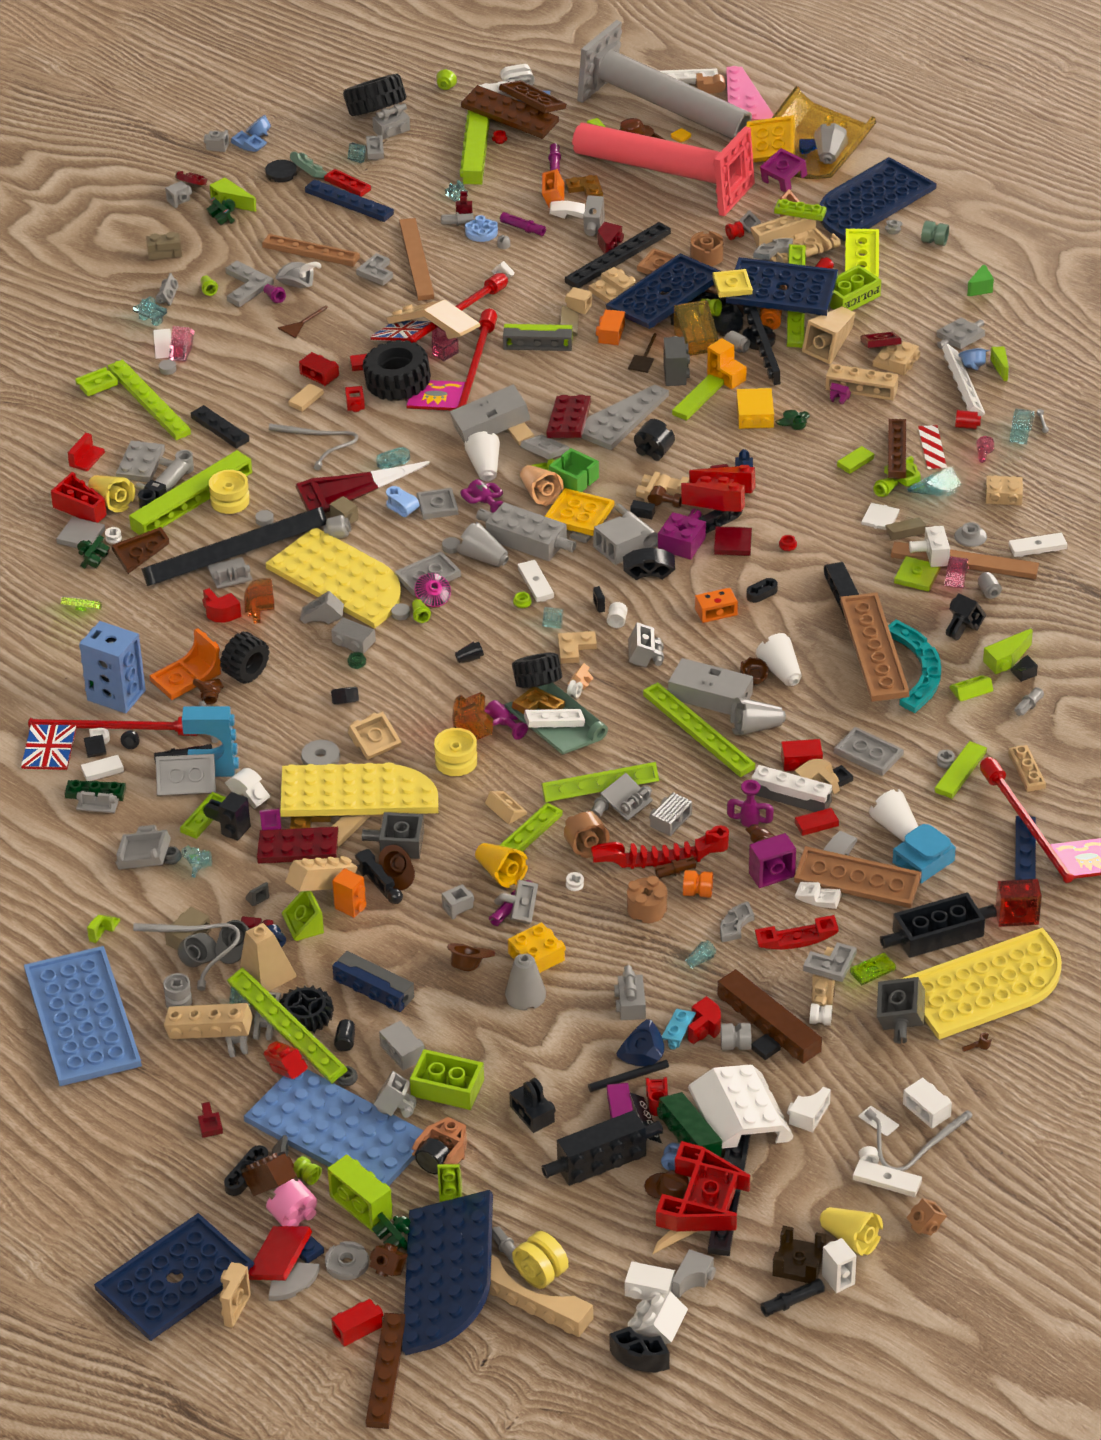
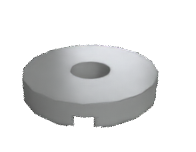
M328 740L312 741L302 749V762L304 765L335 764L340 760V750L335 743Z
M340 1242V1245L330 1247L325 1255L327 1272L339 1280L356 1279L368 1269L369 1255L365 1248L356 1242ZM345 1258L352 1259V1261L348 1263L342 1262V1260Z

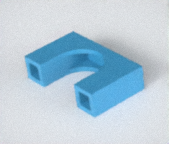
M184 706L182 714L183 734H207L216 737L222 742V745L214 749H188V755L214 754L215 777H233L235 769H239V757H235L238 753V744L234 743V740H236V729H233L232 726L235 725V715L231 714L230 706Z

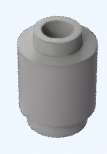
M730 331L724 337V340L733 344L734 350L739 353H745L749 349L750 340L744 335Z
M985 572L979 576L978 585L985 597L992 599L1001 593L1002 587L993 574Z

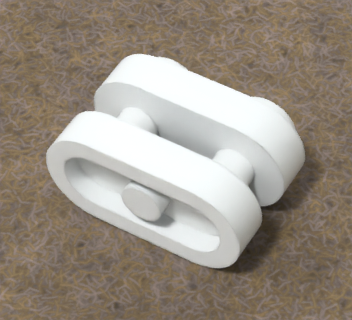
M527 64L508 66L500 72L503 82L508 81L509 83L521 80L531 86L535 82L533 73Z

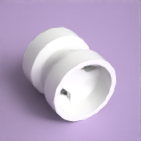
M614 602L610 605L607 616L609 626L613 628L624 626L628 611L626 605L620 602Z
M811 1003L809 1024L823 1023L824 1025L831 1026L832 1005L819 1006L818 1004Z

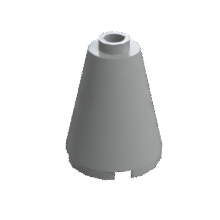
M476 522V524L471 523L461 536L463 539L462 543L457 545V552L459 554L496 567L504 566L509 559L508 551L479 522Z
M736 697L737 701L732 702L730 722L734 723L735 728H732V731L735 735L741 736L778 727L785 722V711L779 706L742 697Z
M529 954L516 956L505 989L507 1002L515 1009L527 1010V1008L533 1006L534 1009L538 1008L544 1003L546 998V989L534 957Z

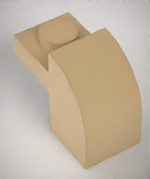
M813 759L795 770L797 776L832 785V793L834 795L840 791L839 779L833 772L831 763L826 760Z

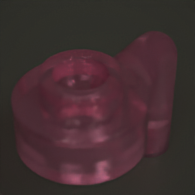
M982 436L976 442L978 458L981 463L986 461L987 454L993 452L995 448L994 440L989 436Z

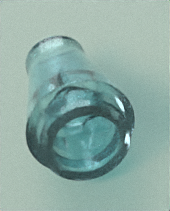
M701 941L685 960L691 968H694L714 958L716 949L710 941Z

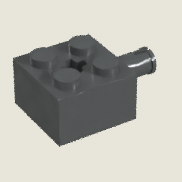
M665 337L663 347L666 386L686 385L687 378H690L688 343L685 344L684 337Z
M384 812L380 830L362 829V841L379 842L380 852L386 846L398 845L404 849L410 858L420 859L424 836L423 814Z
M919 977L878 982L877 1019L883 1030L894 1029L893 1040L895 1043L901 1044V1038L903 1039L902 1042L906 1043L907 1027L924 1025L925 988Z

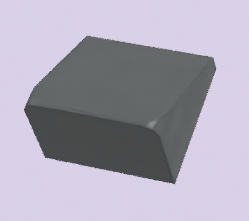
M267 882L250 890L246 895V900L252 906L269 898Z
M283 1135L276 1143L271 1155L277 1153L279 1156L285 1153L288 1156L287 1135Z

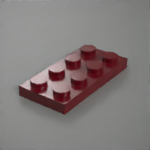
M582 394L577 396H556L546 431L547 438H582L591 405V396Z
M337 826L260 830L257 862L258 864L282 863L302 860L303 858H337L339 828Z

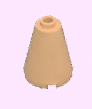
M532 465L525 466L520 472L522 482L537 504L543 506L553 504L564 488L562 478L555 472Z

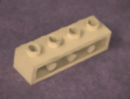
M830 364L826 375V390H830L833 382L848 386L851 394L893 401L898 389L899 375L890 372L886 373Z
M345 856L340 858H303L302 860H293L285 882L299 892L333 889L332 880L344 868L356 873L358 867L351 863V859Z
M248 1003L173 1006L168 1008L164 1027L169 1039L248 1036L253 1015Z

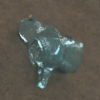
M189 845L182 848V856L192 867V878H196L197 872L202 867L212 866L210 850L200 851L196 847H189Z

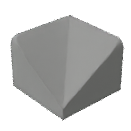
M750 210L739 220L744 230L748 233L751 232V227L761 224V221Z

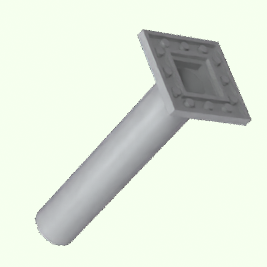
M618 20L613 22L581 49L577 97L579 102L583 103L604 84L610 83L730 139H733L746 126L747 121L752 119L751 112L619 53L622 22Z

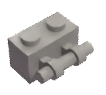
M396 104L392 108L381 109L380 112L376 113L375 117H372L373 131L377 135H382V140L410 130V117L403 111L407 109L406 104Z
M636 623L628 639L629 662L637 666L647 667L650 659L653 658L655 665L661 666L664 660L662 652L664 645L661 638L657 637L654 639L653 627Z
M627 965L624 967L623 976H618V984L614 985V995L619 997V1000H615L616 1012H620L621 1020L646 1019L643 975H635L632 967Z
M392 1071L379 1090L374 1102L377 1110L392 1116L398 1107L401 1109L403 1117L408 1118L411 1116L417 1101L413 1095L407 1093L410 1081Z

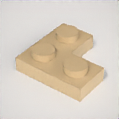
M595 631L558 633L561 664L579 663V650L597 649Z

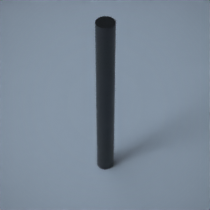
M667 1060L656 1062L653 1065H647L590 1083L588 1088L590 1092L606 1088L607 1084L622 1083L669 1068V1063Z

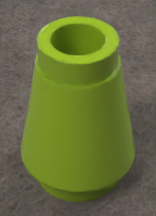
M203 276L200 280L202 292L208 296L216 294L218 284L209 276Z
M885 478L876 481L873 487L874 493L879 497H886L898 485V480Z
M414 600L412 602L414 620L419 623H426L431 616L430 609L422 600Z

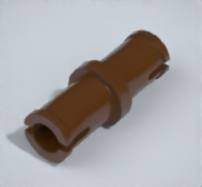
M693 856L678 861L671 860V863L654 867L655 874L659 879L673 874L675 876L680 875V872L695 869L696 862Z

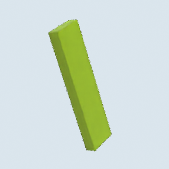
M709 374L672 410V415L687 421L724 385V380Z
M969 741L936 785L935 793L953 799L986 754L987 747Z
M547 802L499 846L514 848L523 852L563 816V810Z

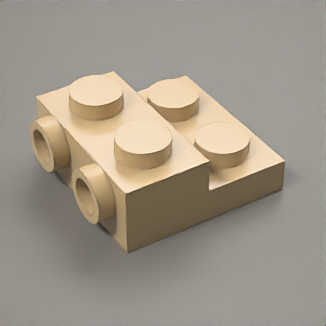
M613 267L601 273V279L589 285V291H592V294L608 303L635 285L636 280L633 276L628 277L625 275L622 269Z
M904 341L900 346H884L873 360V367L905 375L908 370L912 369L913 363L920 357L919 346Z
M987 476L986 504L1022 505L1023 477Z
M384 712L373 713L362 721H354L349 726L348 734L356 748L360 747L367 760L401 746L402 742Z
M231 1262L228 1269L224 1270L221 1275L223 1290L220 1294V1302H222L221 1315L224 1319V1326L233 1328L251 1296L248 1267L240 1263Z

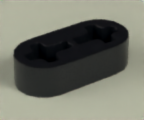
M766 578L749 586L746 590L747 600L757 603L773 596L778 591V582L773 578Z

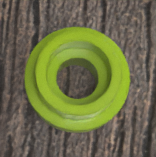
M518 592L513 599V604L518 608L529 607L532 603V599L527 592Z

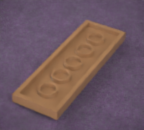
M805 846L794 876V882H819L823 889H840L841 893L911 908L922 872Z

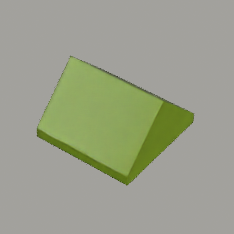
M301 891L282 912L290 933L296 941L324 933L322 911L312 891Z

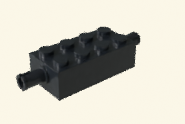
M966 892L893 913L892 931L894 933L880 936V943L883 949L900 944L909 958L983 937L985 919L996 917L997 911L994 904L978 908L969 893Z
M635 1110L557 1139V1160L542 1165V1173L546 1179L561 1173L570 1186L593 1176L601 1175L611 1169L621 1167L634 1160H639L646 1156L647 1139L663 1134L662 1124L660 1121H655L645 1126Z

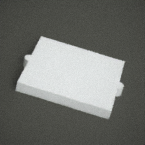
M871 503L861 524L874 527L875 529L886 530L885 525L895 522L900 509Z

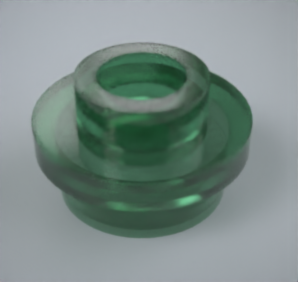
M353 652L349 655L347 662L351 668L359 669L366 665V658L361 652Z

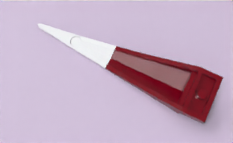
M430 461L377 471L311 478L297 483L295 487L307 511L322 506L324 512L327 513L330 511V504L342 496L353 501L428 466Z

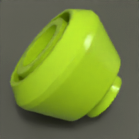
M443 69L437 73L436 80L440 89L448 90L456 85L457 77L452 71Z

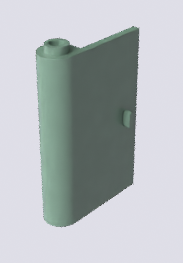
M550 683L537 686V688L564 700L565 706L563 709H581L585 723L582 727H529L562 755L598 742L606 736L608 727L557 685ZM513 701L505 704V707L512 714L526 723L524 714L512 708Z

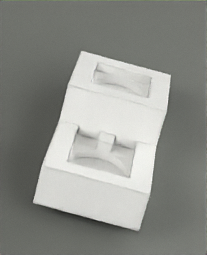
M553 201L550 203L549 214L564 219L569 214L582 219L585 204L573 201Z
M800 882L795 894L796 899L832 909H837L842 896L840 889H823L819 882Z

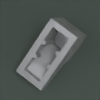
M328 591L302 607L300 620L304 624L311 621H323L329 625L342 617L344 604Z
M689 1249L672 1279L671 1293L675 1297L680 1298L684 1292L693 1287L701 1286L705 1288L708 1281L713 1280L715 1276L714 1257Z

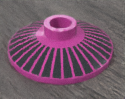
M428 573L422 575L417 580L415 594L426 606L440 607L449 600L451 587L444 577Z

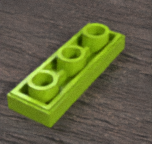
M778 199L774 213L823 221L826 207L819 204L811 205L804 202Z

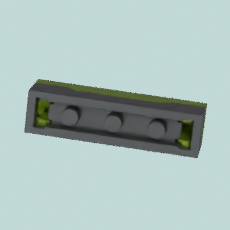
M504 324L503 350L572 351V325Z

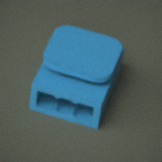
M922 824L906 834L905 841L893 849L892 863L897 867L922 872L920 883H923L955 861L956 846L951 843L947 836L933 826Z

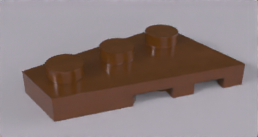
M162 527L113 544L112 551L129 574L167 546L169 538Z

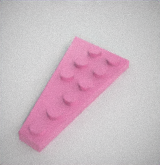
M737 66L726 67L728 102L751 112V121L775 118L744 69Z

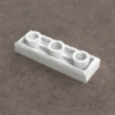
M1062 533L1010 540L1009 547L1014 557H1023L1024 555L1067 549V542Z
M535 560L518 564V570L536 602H543L554 598V592Z
M861 1159L853 1174V1180L912 1197H916L922 1182L921 1176Z

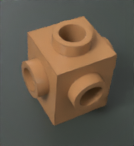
M922 1198L912 1208L907 1219L912 1224L911 1228L916 1233L931 1236L939 1229L940 1224L947 1215L934 1201Z

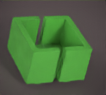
M570 448L561 455V459L558 458L549 465V471L557 473L562 478L564 488L583 492L587 485L590 486L599 478V461Z

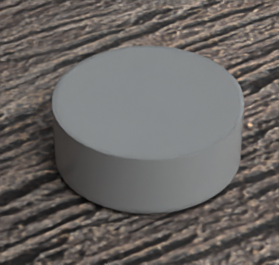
M163 360L159 363V371L164 375L173 374L177 370L176 362L173 360Z
M261 510L255 515L256 523L260 526L274 522L273 513L269 510Z
M455 537L444 539L442 542L443 551L448 554L457 553V545L460 543V540Z
M403 603L395 604L391 608L392 617L396 620L407 619L410 616L409 606Z

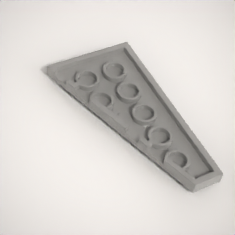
M652 385L587 417L582 439L612 450L669 396V390Z

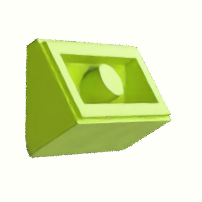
M984 675L949 686L959 701H965L993 691L991 678Z

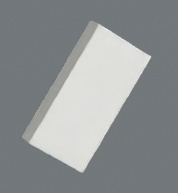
M115 755L82 764L81 770L86 781H93L124 772V767L119 756Z

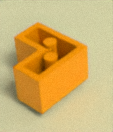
M721 338L707 347V375L710 374L723 379L724 385L730 389L746 381L747 367L734 359L733 344Z

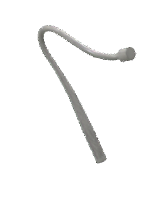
M269 424L270 431L309 435L346 434L355 437L350 442L327 450L316 461L314 465L315 470L321 469L322 460L326 455L337 449L352 445L358 440V435L351 431H320Z
M134 923L133 931L190 932L218 927L233 929L236 932L235 941L203 970L197 983L199 991L205 990L206 981L204 978L208 970L230 952L240 940L239 929L229 923L199 926Z
M868 1109L864 1114L870 1121L874 1120L877 1124V1150L880 1162L883 1166L900 1171L909 1169L932 1146L972 1118V1113L969 1110L965 1111L934 1136L907 1165L896 1168L888 1165L883 1158L880 1120L871 1109Z

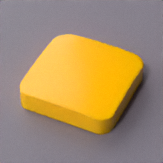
M680 128L671 133V138L678 142H684L691 138V133Z

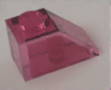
M173 326L168 360L186 362L192 349L194 330L188 327Z
M439 327L432 331V355L444 362L459 353L457 338L448 339L446 332Z

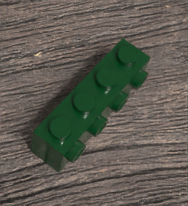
M683 1092L659 1098L657 1115L667 1125L669 1131L676 1136L679 1143L683 1141L699 1145L721 1157L722 1139Z

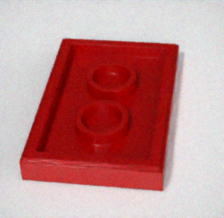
M273 1226L253 1261L254 1266L248 1270L249 1280L286 1281L312 1234L310 1226Z

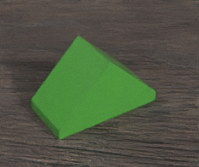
M982 265L968 281L967 296L993 293L994 278L986 265Z

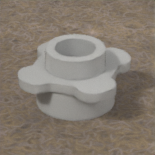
M886 221L887 226H885V230L889 234H898L901 231V221Z

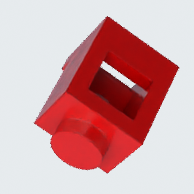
M345 387L347 411L359 412L365 409L363 387ZM359 393V396L350 397V394Z

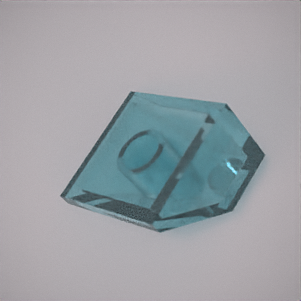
M950 466L929 475L907 490L908 492L941 496L946 494L950 496L957 492L956 488L962 484L953 467Z

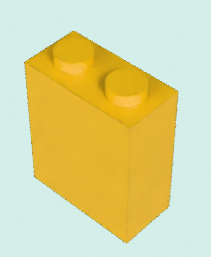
M772 388L737 389L736 404L739 429L774 428Z

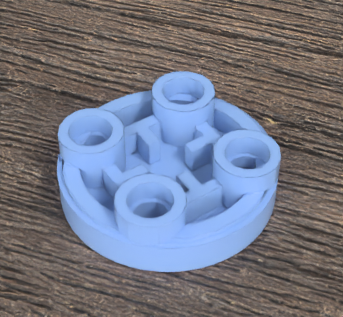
M478 215L474 220L465 224V235L472 241H490L498 234V223L485 219L483 215Z

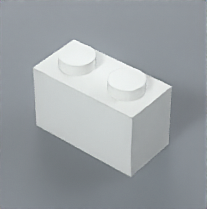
M924 1078L904 1089L903 1105L931 1129L951 1117L952 1102L950 1099L940 1093L933 1084L927 1082Z
M842 1238L823 1246L822 1276L836 1293L855 1285L857 1256Z
M631 1261L625 1279V1296L648 1300L658 1294L662 1295L671 1292L675 1270Z

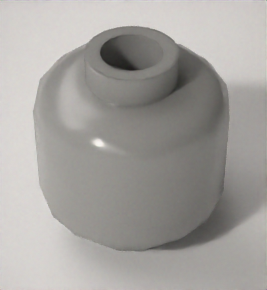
M343 515L328 518L326 525L323 526L325 534L328 533L329 536L337 539L346 538L349 532H351L350 521Z

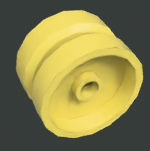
M223 470L210 478V502L214 510L224 514H234L241 512L249 505L248 479L245 474L236 470Z
M450 728L436 736L434 741L435 765L440 772L449 776H462L475 769L477 766V739L473 733L463 728Z
M536 1231L526 1242L521 1243L512 1252V1259L520 1275L529 1284L538 1289L547 1287L554 1280V1277H559L569 1267L568 1258L561 1245L555 1238L544 1231Z

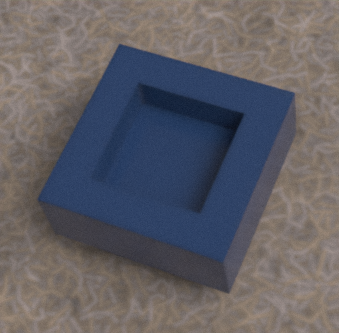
M310 1236L299 1257L305 1263H310L324 1253V1247Z

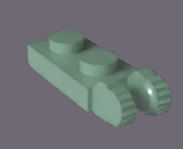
M294 151L290 154V160L311 176L324 178L327 174L322 166L314 164L313 160L308 158L306 154Z

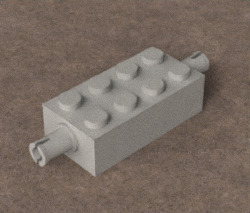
M505 502L494 513L482 508L477 512L476 518L485 521L486 530L501 545L546 561H550L560 548L573 552L576 548V541L567 539V524Z

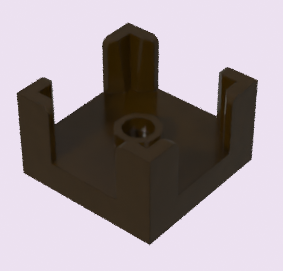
M783 1225L779 1251H775L773 1257L772 1276L804 1283H810L818 1279L822 1265L823 1246H826V1234L816 1232L815 1243L793 1239L794 1228Z

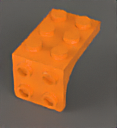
M198 628L194 629V643L191 650L180 660L149 675L150 681L171 700L196 688L193 685L194 679L207 681L221 674L219 645L215 641L213 642L205 632Z

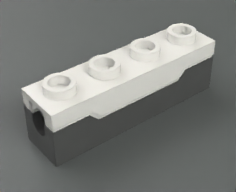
M758 765L752 776V780L759 782L761 785L759 793L756 794L759 797L813 812L828 809L832 802V785L761 765Z

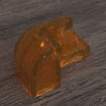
M260 578L252 581L246 587L244 593L245 613L249 612V617L253 616L254 624L261 623L260 611L274 610L275 608L271 578Z
M482 692L466 699L459 695L453 702V727L469 730L477 740L492 734L493 718L484 711L485 695Z

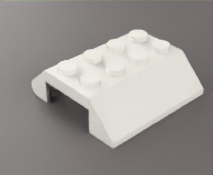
M753 1065L712 1068L689 1084L688 1089L700 1114L722 1139V1148L737 1147L741 1135L776 1132V1143H785L793 1139V1134L784 1120V1116L772 1092L769 1090L763 1074Z

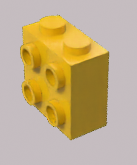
M542 922L508 939V954L513 959L520 954L533 956L540 973L565 961L566 948L564 943L558 940L552 930L547 928Z

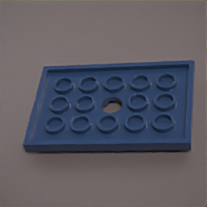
M680 253L605 305L607 310L624 311L626 319L651 329L715 285L712 274L713 272L721 271ZM662 291H663L664 293L669 292L668 294H665V295H661V294H660Z
M738 258L735 270L746 269L753 291L751 295L726 297V303L827 316L838 278L837 269ZM780 285L787 286V290H778L777 288Z
M197 1213L95 1283L94 1286L95 1290L146 1338L152 1341L223 1290L221 1275L224 1270L228 1269L231 1262L247 1266L248 1270L254 1266V1262L204 1217ZM170 1273L183 1275V1279L177 1283H170L166 1278Z

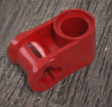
M663 1077V1079H645L646 1097L651 1115L658 1116L659 1098L668 1096L667 1077Z

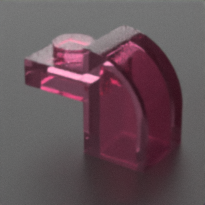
M950 556L944 586L965 587L966 573L969 571V559Z

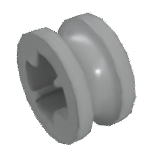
M950 750L939 751L937 754V765L945 769L950 768L954 762V753Z

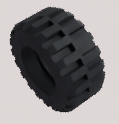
M397 73L357 84L345 89L343 92L347 109L351 116L374 112L406 100L402 79Z
M396 340V342L388 341L386 344H379L377 348L374 347L370 353L368 352L363 361L367 389L374 396H378L383 400L393 401V399H397L398 401L403 398H411L413 395H418L421 390L423 391L430 382L431 372L427 352L414 342Z

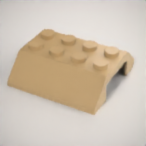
M786 215L751 227L757 247L763 243L773 242V239L792 238L794 245H806L805 259L833 250L841 244L840 239L834 233L831 239H827L816 228V220ZM777 252L768 261L788 263V253Z

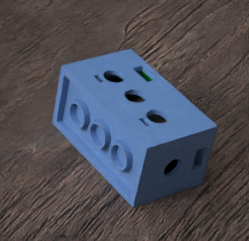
M99 621L79 644L87 700L127 713L146 691L139 634Z

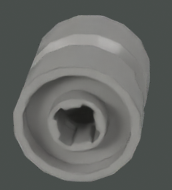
M182 973L167 976L163 982L166 1007L191 1006L192 994L189 978Z
M723 1023L720 1025L722 1051L734 1050L735 1047H738L739 1050H751L750 1023H738L737 1026H734L733 1023Z

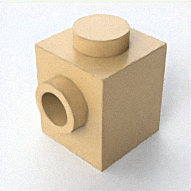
M573 287L565 297L567 307L578 313L586 314L592 306V291Z

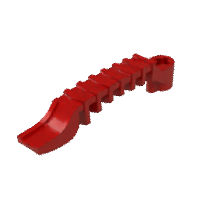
M721 825L715 826L711 830H707L704 836L695 839V846L691 847L688 841H685L684 848H680L677 843H674L673 849L670 850L666 845H662V851H658L656 846H652L651 851L647 852L646 847L641 845L640 852H637L636 845L631 843L629 853H625L624 845L620 842L598 844L591 847L593 863L613 862L622 868L630 867L634 869V867L645 868V866L656 867L658 865H665L671 863V860L678 861L693 856L695 861L701 862V859L709 853L724 852L728 849L729 829Z

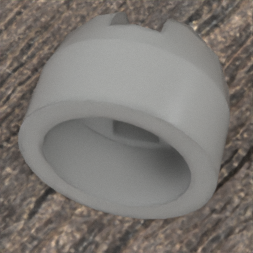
M505 235L499 236L497 240L498 248H509L510 238Z

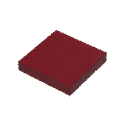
M893 331L860 336L861 342L867 348L902 344L901 338Z
M716 526L714 555L751 556L752 528Z

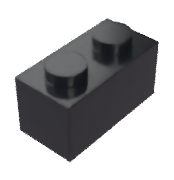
M633 500L630 511L637 517L652 520L655 514V504Z

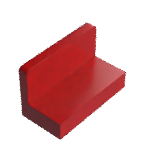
M85 433L67 452L69 466L89 471L105 453V449L94 446L92 434Z

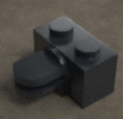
M960 593L957 594L956 598L952 599L949 609L953 614V619L946 629V635L959 640L966 627L978 631L986 617V613L977 601Z
M231 792L222 803L211 799L203 808L205 816L218 821L221 825V834L238 841L251 827L247 797Z
M532 1078L529 1082L523 1083V1086L509 1092L510 1107L533 1133L555 1122V1106L544 1097L543 1087L537 1078Z

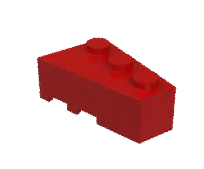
M71 472L51 490L52 505L55 509L99 523L107 515L105 498L93 488L87 487L85 482L79 480L74 472Z

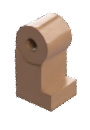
M696 73V88L707 93H720L726 88L725 79L721 74L703 77L702 73Z

